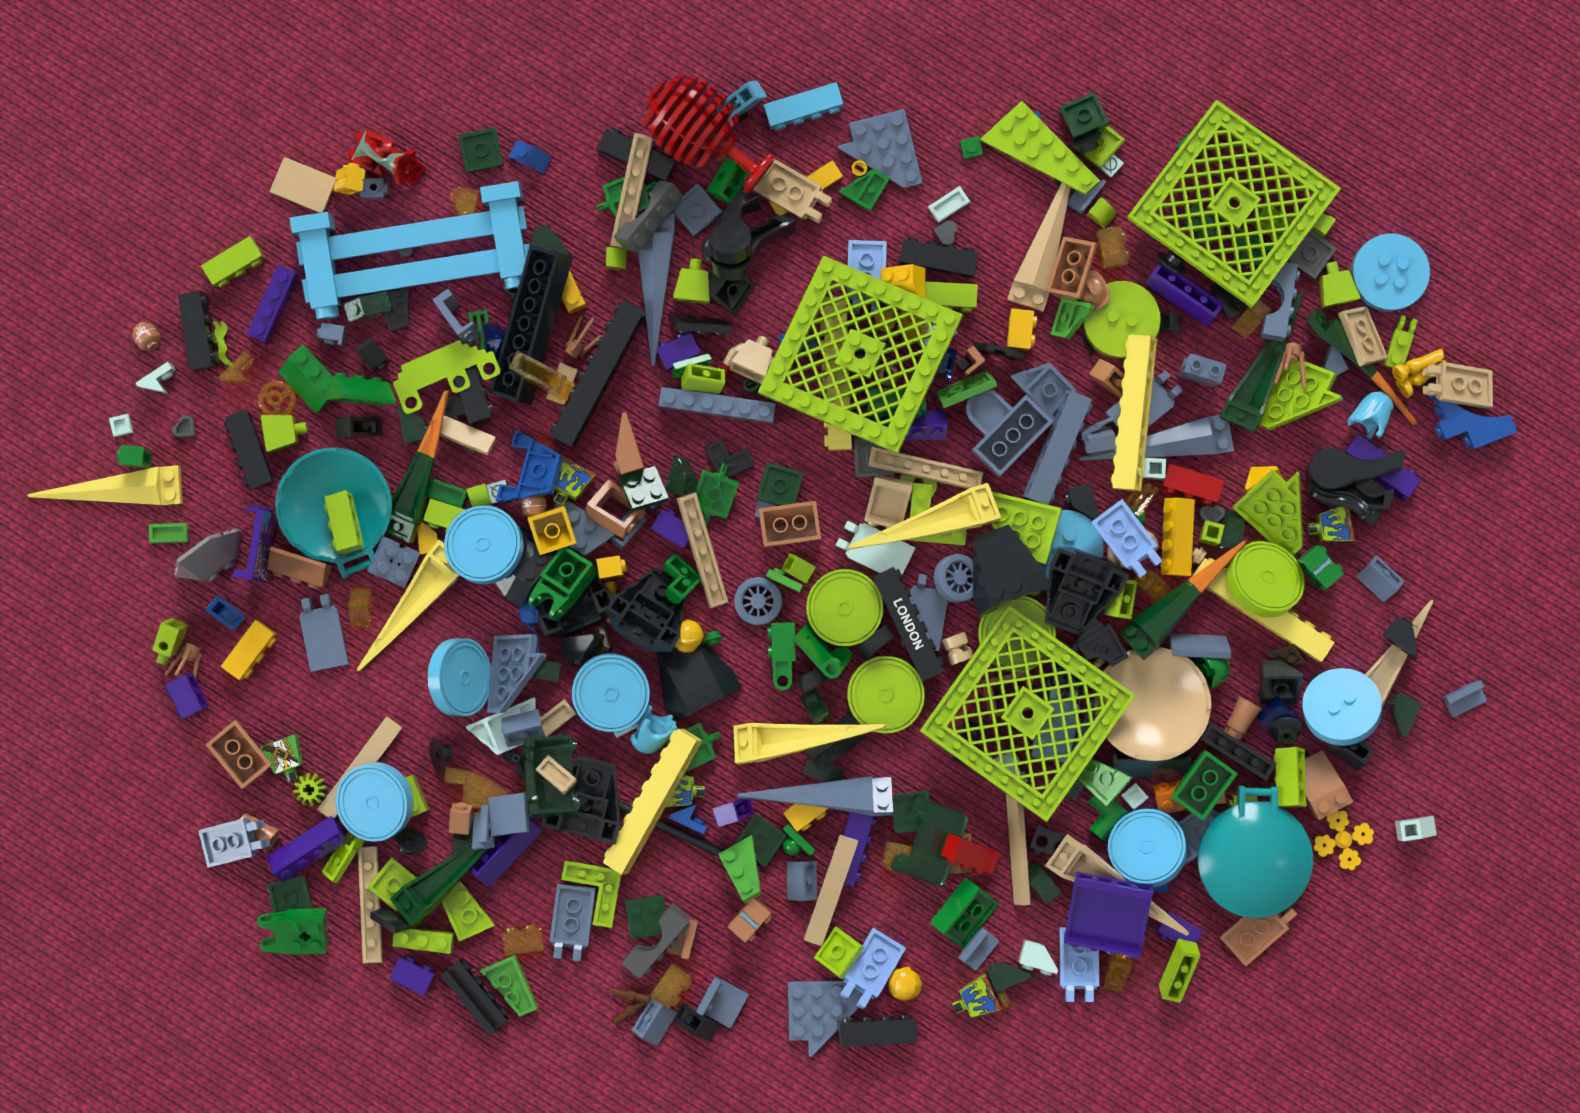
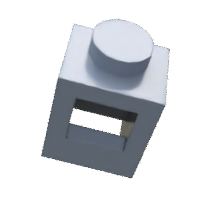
M364 178L362 180L364 182L363 190L360 191L362 200H386V194H389V185L385 182L384 178ZM372 185H377L375 191H371Z
M322 323L321 327H318L317 338L324 340L325 344L335 345L338 342L340 347L345 346L347 334L345 326Z

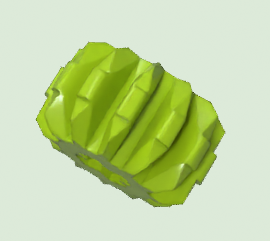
M307 773L306 779L300 776L299 780L301 783L295 782L294 784L299 789L293 791L294 793H300L296 798L297 801L304 798L302 804L306 805L309 801L310 806H314L315 801L321 803L322 801L319 796H326L321 790L327 789V786L320 785L324 782V779L322 778L317 781L318 774H314L311 777V774ZM309 784L310 787H314V791L311 793L306 791Z

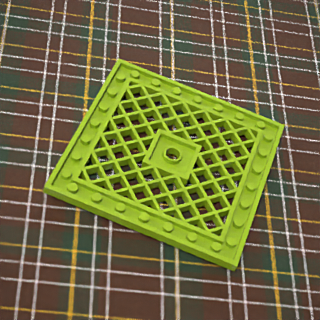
M1216 100L1130 212L1127 219L1252 308L1341 188ZM1226 135L1228 143L1219 144L1217 136ZM1231 136L1238 141L1232 142ZM1213 137V139H1214V144H1212V145H1207L1208 142H1209V141L1211 140V138ZM1242 146L1243 154L1234 155L1233 147ZM1220 148H1229L1230 155L1221 156ZM1247 148H1249V149L1252 150L1253 152H1252V153H1248V152H1247ZM1215 149L1217 157L1208 158L1206 150ZM1202 151L1203 159L1195 160ZM1257 157L1259 165L1250 166L1249 158ZM1262 158L1266 160L1269 164H1263ZM1244 159L1245 167L1237 168L1235 160ZM1231 160L1232 168L1223 169L1222 161ZM1218 162L1219 170L1210 171L1209 163ZM1204 164L1206 172L1197 173L1195 165ZM1191 166V168H1192V173H1191V174H1185L1186 171H1187V170L1189 169V167ZM1273 168L1274 176L1265 177L1264 169ZM1260 170L1261 178L1252 179L1251 171ZM1278 170H1280L1285 175H1279ZM1246 171L1248 179L1239 180L1237 172ZM1233 173L1234 179L1229 177L1225 182L1224 174ZM1220 175L1221 183L1212 184L1211 176ZM1198 177H1207L1208 185L1199 186ZM1193 178L1194 186L1185 187L1184 179ZM1288 179L1290 187L1281 188L1280 180ZM1180 180L1181 188L1173 189ZM1275 181L1277 189L1268 190L1267 182ZM1294 181L1301 186H1294ZM1262 182L1263 191L1255 192L1253 183ZM1249 184L1250 190H1248L1243 185ZM1221 188L1216 196H1214L1213 189ZM1209 189L1210 198L1201 199L1200 190ZM1304 190L1305 198L1297 199L1295 191ZM1196 191L1197 199L1188 200L1187 192ZM1291 192L1292 200L1283 201L1282 193ZM1182 193L1184 201L1174 202L1173 194ZM1278 194L1279 202L1270 203L1269 195ZM1169 195L1170 203H1163ZM1264 195L1265 204H1258L1261 200L1258 196ZM1229 200H1237L1239 206L1236 208L1231 207ZM1210 202L1207 206V209L1210 211H1203L1202 203ZM1306 203L1299 212L1298 204ZM1198 204L1199 212L1190 213L1189 205ZM1293 205L1295 213L1286 214L1284 206ZM1185 206L1186 214L1177 215L1175 207ZM1280 206L1281 215L1272 216L1271 207ZM1171 207L1173 216L1163 217L1162 208ZM1267 208L1268 216L1259 217L1258 209ZM1254 211L1255 218L1247 219L1250 213ZM1213 215L1215 223L1206 224L1204 216ZM1200 217L1201 225L1192 226L1191 218ZM1218 217L1223 219L1225 222L1219 223ZM1295 218L1288 227L1287 219ZM1187 219L1188 227L1179 228L1178 220ZM1282 219L1284 228L1275 229L1273 220ZM1173 220V221H1174V226H1172V225H1171L1170 223H1168L1167 221ZM1269 221L1270 229L1261 230L1260 222ZM1256 223L1257 231L1248 232L1247 224ZM1242 225L1244 233L1235 234L1234 228L1238 230ZM1229 226L1230 235L1221 236L1220 227ZM1216 228L1217 236L1208 237L1207 229ZM1202 230L1204 238L1195 239L1193 231ZM1182 232H1189L1190 238ZM1284 232L1280 239L1277 241L1276 233ZM1271 234L1273 242L1264 243L1262 235ZM1258 236L1259 244L1250 245L1249 237ZM1245 237L1246 246L1237 247L1236 238ZM1231 239L1233 248L1224 249L1222 240ZM1218 241L1219 249L1210 250L1209 242ZM1198 243H1205V248L1200 246ZM1273 247L1266 256L1265 248ZM1260 249L1262 257L1253 258L1251 250ZM1247 250L1248 259L1239 260L1238 251ZM1234 252L1235 261L1226 262L1225 253ZM1215 254H1220L1221 260L1218 259V258H1217L1216 256H1214V255H1215ZM1262 262L1255 271L1254 263ZM1249 263L1251 272L1242 273L1240 264ZM1236 265L1237 271L1232 269L1230 266Z
M823 256L758 393L898 454L963 318V314ZM841 287L844 295L833 298L831 291ZM844 287L853 290V292L846 294ZM829 293L831 300L824 302ZM861 294L870 297L871 299L863 301ZM859 295L861 303L851 306L848 298ZM846 299L848 307L838 311L835 303ZM876 302L878 310L868 313L866 305ZM879 302L889 306L881 309ZM833 304L836 312L825 316L823 308ZM863 307L866 315L855 318L853 310ZM896 309L905 312V314L898 316ZM819 310H821L823 317L816 319ZM893 310L896 317L886 321L883 313ZM850 312L853 320L843 323L840 315ZM880 314L883 322L873 326L870 318ZM913 316H915V317H917V318H919V319H922V320H924V321H921V322H919V323H916ZM838 317L840 324L830 328L827 320ZM911 317L913 325L903 328L901 320ZM868 319L870 327L860 331L858 322ZM825 321L827 329L817 333L815 325ZM898 322L900 330L890 333L888 325ZM855 324L857 331L850 329L847 335L845 327ZM928 324L931 332L921 336L918 328ZM931 324L936 325L934 331ZM812 327L815 334L808 336V333ZM885 327L888 334L877 338L875 330ZM842 329L845 337L834 340L832 332ZM915 329L918 337L908 340L905 333ZM872 331L874 338L869 337L865 334ZM830 334L832 342L822 345L819 337ZM903 334L905 342L895 345L893 337ZM817 338L819 346L809 350L807 342ZM927 338H930V340H929V342H928V344H927V346H926V348H925V345H924V343H923V340H924V339H927ZM890 339L892 347L885 349L886 343L882 341ZM920 341L923 349L913 353L910 345ZM844 342V344H843V346H842V348H841V350H840V352H839V350H838V348H837V344H840V343ZM803 344H804V345H805V348H806V351L799 354V352H800V350H801V348H802V346H803ZM834 346L837 354L826 357L824 349ZM907 346L910 354L900 358L897 350ZM858 350H864L866 355L864 358L858 359L855 357V353ZM821 351L824 359L814 362L811 354ZM894 351L897 359L887 363L884 355ZM919 355H922V357H921V359H920V361H919V363H918V365H917L916 360H915L914 357H917V356H919ZM809 356L811 363L801 367L798 359ZM881 356H882V359H883V361H884V364H882V365H880V366H877V364H878V362H879V360H880V358H881ZM912 358L914 367L904 370L902 362ZM836 359L835 365L839 367L831 370L829 361ZM796 361L798 368L791 371ZM826 363L829 371L818 375L816 366ZM899 363L902 371L891 375L889 367ZM813 368L816 376L805 379L803 371ZM886 368L889 376L879 380L876 372ZM846 370L851 371L856 375L848 377ZM843 371L846 378L836 382L833 374ZM914 372L909 382L906 374ZM800 373L803 381L793 384L790 376ZM874 374L876 381L866 385L863 377L870 380ZM830 375L833 383L823 387L820 379ZM904 376L907 384L896 387L893 379ZM787 378H788V381H789L790 385L785 383V381H786ZM861 378L863 386L853 390L851 381ZM818 380L820 388L810 392L808 383ZM891 381L894 389L883 392L881 384ZM848 383L851 391L840 394L837 386ZM805 385L807 392L798 389V387ZM878 385L881 393L870 397L868 389ZM835 388L838 396L827 399L825 391ZM906 389L901 399L898 392ZM865 390L868 398L858 402L855 394ZM822 393L825 400L814 395ZM896 393L898 401L888 405L886 396ZM852 395L855 403L845 407L842 399ZM883 398L886 406L875 410L872 401ZM840 400L842 407L832 404V402ZM870 403L873 411L862 414L860 406ZM897 407L894 416H892L890 409ZM857 408L860 415L849 410ZM887 410L890 418L880 422L877 414ZM875 415L877 423L867 418Z
M1008 605L922 726L920 732L1047 822L1135 695ZM1013 633L1018 636L1010 638ZM1020 640L1021 650L1012 652L1010 641ZM1024 641L1034 648L1025 649ZM1007 643L1008 652L998 654ZM1036 651L1037 661L1027 663L1026 652ZM1039 652L1048 657L1049 660L1041 661ZM1022 653L1024 664L1014 665L1012 655ZM1009 655L1010 666L1000 667L999 657ZM995 659L997 668L988 669ZM1051 662L1053 673L1043 674L1042 664ZM1055 663L1066 671L1057 672ZM1038 665L1040 675L1030 676L1028 666ZM1025 667L1026 677L1016 679L1015 668ZM1011 669L1013 679L1003 681L1001 670ZM998 671L999 682L989 683L988 673ZM1067 674L1069 684L1059 686L1057 675ZM1071 674L1081 682L1072 683ZM984 675L986 684L976 685ZM1054 676L1055 686L1046 688L1044 677ZM1040 678L1042 688L1032 690L1031 679ZM1027 680L1028 689L1022 686L1018 691L1017 682ZM1013 682L1015 693L1005 694L1004 684ZM1000 685L1002 695L992 696L990 686ZM1083 685L1084 695L1075 697L1073 686ZM1087 686L1097 693L1088 695ZM987 687L988 697L978 699L977 688ZM1069 687L1071 698L1061 699L1060 689ZM1056 689L1058 700L1048 701L1046 691ZM973 690L975 699L965 701ZM1043 691L1044 700L1034 693ZM1015 696L1007 707L1006 697ZM1099 696L1100 707L1091 708L1089 698ZM1103 697H1104L1105 699H1107V702L1105 703V705H1104ZM1002 698L1004 709L994 710L992 700ZM1085 698L1087 709L1077 710L1076 700ZM989 700L991 711L980 712L979 702ZM1072 701L1074 711L1064 713L1062 702ZM975 703L977 713L967 715L965 704ZM1058 703L1060 713L1051 715L1055 708L1049 704ZM962 706L964 715L955 716L959 708ZM1024 708L1032 710L1033 715L1030 719L1023 717L1022 711ZM1100 710L1098 715L1093 720L1091 711ZM1004 712L1000 718L1005 722L996 724L995 713ZM1088 712L1089 723L1080 724L1078 713ZM991 714L993 724L983 726L981 715ZM1074 714L1076 725L1066 726L1065 715ZM978 716L979 727L969 728L968 717ZM1061 716L1063 727L1053 728L1051 718ZM964 718L966 729L956 730L954 720ZM1046 720H1048L1049 729L1040 730ZM950 721L952 725V730L949 727H947ZM1007 725L1009 736L999 737L997 727ZM1011 726L1022 734L1012 735ZM1089 726L1082 736L1080 727ZM993 727L995 738L985 739L984 729ZM1077 728L1078 738L1069 740L1067 729ZM980 730L982 740L972 742L970 731ZM1063 730L1065 740L1055 742L1053 731ZM967 732L968 741L957 733ZM1050 732L1051 743L1042 744L1040 733ZM1023 736L1024 747L1015 749L1013 738ZM1037 736L1038 745L1028 746L1027 737L1033 740ZM1009 739L1011 749L1001 751L999 740ZM996 741L997 752L988 753L986 742ZM1079 741L1071 752L1069 743ZM982 743L984 752L975 747L974 744ZM1066 743L1067 754L1057 755L1056 745ZM1052 746L1054 756L1044 758L1042 747ZM1039 748L1040 759L1031 760L1029 749ZM1025 750L1027 761L1017 762L1015 752ZM1012 752L1013 763L1003 764L1002 754ZM998 755L1000 764L989 756ZM1067 757L1065 762L1060 767L1058 758ZM1054 759L1056 770L1046 771L1045 761ZM1041 761L1043 772L1033 774L1031 763ZM1028 764L1029 774L1019 776L1018 765ZM1014 766L1015 775L1004 767ZM1056 773L1051 782L1048 783L1047 774ZM1043 775L1045 786L1035 787L1034 776ZM1030 777L1031 786L1021 780V778ZM1039 789H1045L1042 794L1037 791Z

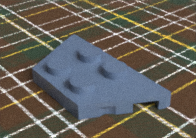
M1046 363L1010 376L1024 393L1053 421L1066 390L1076 392V389L1051 363Z
M566 500L564 506L576 540V544L570 545L571 548L588 556L597 547H601L607 540L614 535L616 536V534L585 516V510ZM555 502V508L561 507V505Z
M1214 809L1210 811L1204 821L1190 814L1178 822L1187 843V857L1184 866L1198 858V849L1202 836L1213 819L1220 814Z

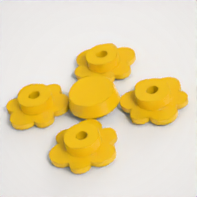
M1337 810L1326 818L1327 822L1330 823L1329 827L1339 831L1335 836V840L1330 839L1329 835L1317 836L1315 838L1314 850L1318 851L1321 857H1325L1327 854L1333 853L1335 845L1345 848L1343 854L1339 855L1340 866L1343 869L1349 868L1354 870L1355 866L1360 865L1361 859L1358 857L1357 851H1352L1348 847L1351 845L1352 839L1358 841L1359 845L1364 843L1370 844L1373 841L1372 835L1374 830L1370 829L1367 823H1362L1360 826L1354 827L1355 832L1351 836L1350 833L1343 831L1345 826L1349 824L1347 812H1339Z

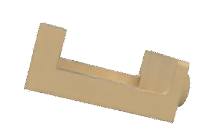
M876 474L864 521L874 527L879 525L886 526V529L903 522L913 482Z

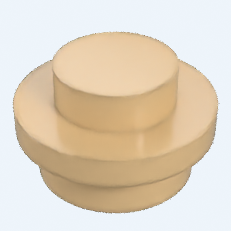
M1203 547L1200 549L1196 548L1193 551V564L1199 565L1207 552L1203 550Z

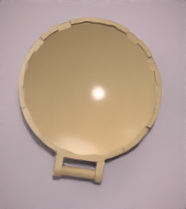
M1159 647L1144 661L1134 650L1126 652L1129 656L1128 658L1113 667L1109 664L1103 671L1135 695L1107 735V740L1122 753L1139 760L1163 761L1183 754L1200 739L1210 718L1211 695L1205 677L1189 658L1172 656L1171 649ZM1098 658L1092 665L1099 669L1106 660ZM1099 696L1095 697L1094 707H1100ZM1103 697V701H1104V705H1105V703L1107 702V699H1105V698ZM1100 710L1095 711L1096 716L1098 715Z

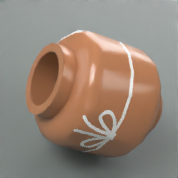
M141 322L133 328L132 338L141 350L152 351L158 347L161 336L152 323Z
M544 496L521 499L522 515L530 517L547 511L546 498Z

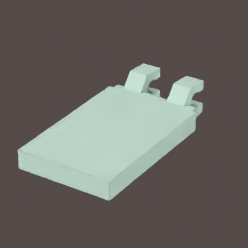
M847 521L844 529L855 535L851 543L839 538L835 545L846 550L847 558L878 573L894 567L895 570L899 569L901 574H903L915 547L903 541H896L849 550V545L881 531L866 523H860L857 526Z

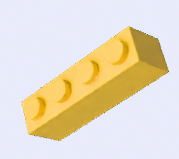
M1164 498L1161 575L1191 576L1195 499Z

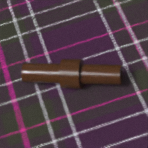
M614 988L612 996L626 998L627 1001L651 1002V995L637 993L636 990L629 989L626 991Z
M637 1001L633 1005L629 1004L624 1008L623 1012L612 1019L617 1025L626 1018L633 1017L637 1014L636 1011L648 1003Z

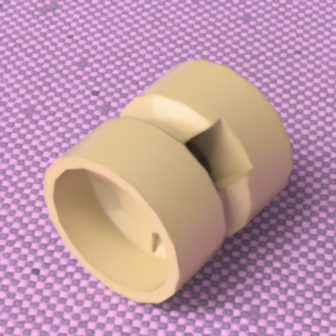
M965 632L942 640L945 650L949 651L947 657L950 665L971 659L973 656L971 647L966 645L968 639Z

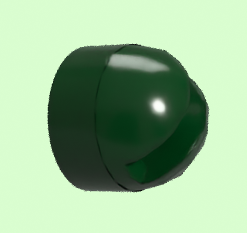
M749 378L744 381V388L747 392L756 393L760 386L758 382ZM757 384V386H755V387H753V388H751V389H748L749 387H751V386Z

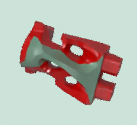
M366 129L365 133L358 132L355 139L359 145L357 149H350L347 154L352 163L359 164L360 168L382 176L383 168L388 169L394 181L399 185L409 182L417 186L420 174L427 169L415 159L417 151L413 149H408L406 152L394 149L395 143L369 129Z

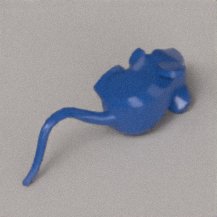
M528 599L520 609L519 617L533 634L537 635V653H539V635L532 626L540 623L539 610L537 609L538 606H530Z

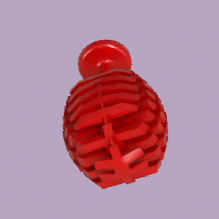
M681 74L676 76L666 87L664 85L668 79L656 85L648 96L644 111L650 106L651 109L642 121L645 128L652 124L648 131L651 139L658 135L656 140L657 146L662 148L666 145L664 152L667 155H671L676 151L674 159L677 161H681L686 156L684 164L692 165L704 153L695 167L705 166L717 153L719 154L714 163L726 156L730 157L751 174L744 185V191L749 194L772 166L776 156L768 154L760 164H756L734 147L738 131L732 137L730 135L740 119L738 114L729 119L734 111V107L730 102L723 108L727 97L721 93L715 99L719 89L712 86L707 90L709 82L702 80L697 84L699 78L695 76L689 77L683 85L681 84L687 75Z

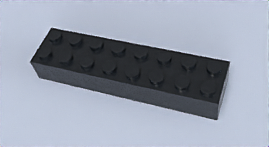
M534 245L529 246L497 362L500 374L493 377L489 393L515 402L532 405L573 259L572 256Z
M623 300L622 304L618 303L616 306L613 321L609 320L604 329L606 330L605 336L603 338L600 337L597 341L595 354L589 356L586 362L588 364L586 371L582 370L577 379L579 381L576 388L573 387L570 391L568 404L562 406L559 415H561L559 421H555L550 429L551 437L573 450L646 317L642 309Z

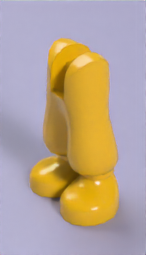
M1442 349L1431 352L1423 357L1412 359L1406 362L1404 366L1397 364L1392 368L1393 376L1397 379L1395 381L1396 385L1405 398L1413 395V385L1421 386L1431 379L1430 377L1423 376V368L1446 362L1441 360L1444 358Z

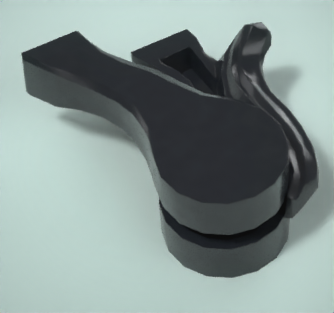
M741 189L736 197L729 202L724 213L721 216L715 217L714 221L717 224L702 243L701 253L712 263V270L717 277L729 281L740 280L751 273L756 256L766 244L795 233V220L776 214L768 222L749 229L743 220V216L756 212L761 208L760 195L753 192L748 194L744 189Z
M1337 448L1322 449L1312 457L1305 469L1308 493L1318 502L1354 511L1361 520L1369 518L1371 511L1387 513L1390 510L1394 489L1372 494L1361 488L1359 482L1372 480L1388 473H1399L1402 470L1407 449L1399 450L1374 460L1358 459Z

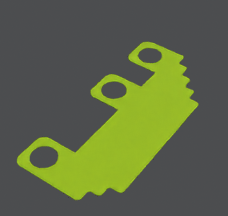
M458 340L401 365L402 372L397 375L399 379L394 381L393 385L404 412L410 414L421 409L422 402L417 392L418 389L446 377L454 393L469 388L470 381L465 369L477 364L481 377L484 380L499 375L500 368L493 351L486 353L485 349L478 350L477 346L470 348L468 343L462 345L461 341ZM486 363L494 364L495 371L493 374L487 375L484 373L483 367ZM456 376L464 377L465 384L463 387L457 388L454 386L453 380ZM408 397L416 398L417 405L415 408L409 409L406 407L405 401Z

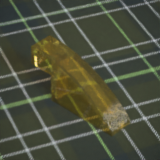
M519 351L516 352L509 367L510 370L523 379L564 401L568 400L569 393L575 383L567 380V376Z
M445 768L444 783L464 784L463 803L472 805L473 808L489 805L488 798L511 795L509 791L486 776L461 768Z

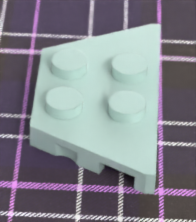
M535 697L510 707L506 713H496L468 725L466 728L495 754L499 755L520 746L507 747L501 719L535 710L536 699Z

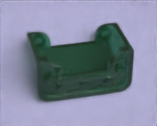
M572 735L525 737L522 753L528 819L577 813L578 809H581L580 797L576 796L574 785L564 795L535 770L549 755L573 776L572 755L573 752H576V740H572Z
M917 796L913 812L923 820L910 854H897L891 863L890 869L939 886L945 883L952 866L951 863L946 862V857L940 855L948 833L962 838L968 819L963 812Z

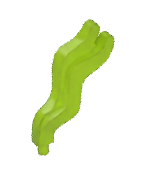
M213 321L215 326L214 334L219 348V359L231 368L233 364L230 363V360L225 355L227 346L224 342V336L228 330L227 325L221 321L222 326H220L216 321Z

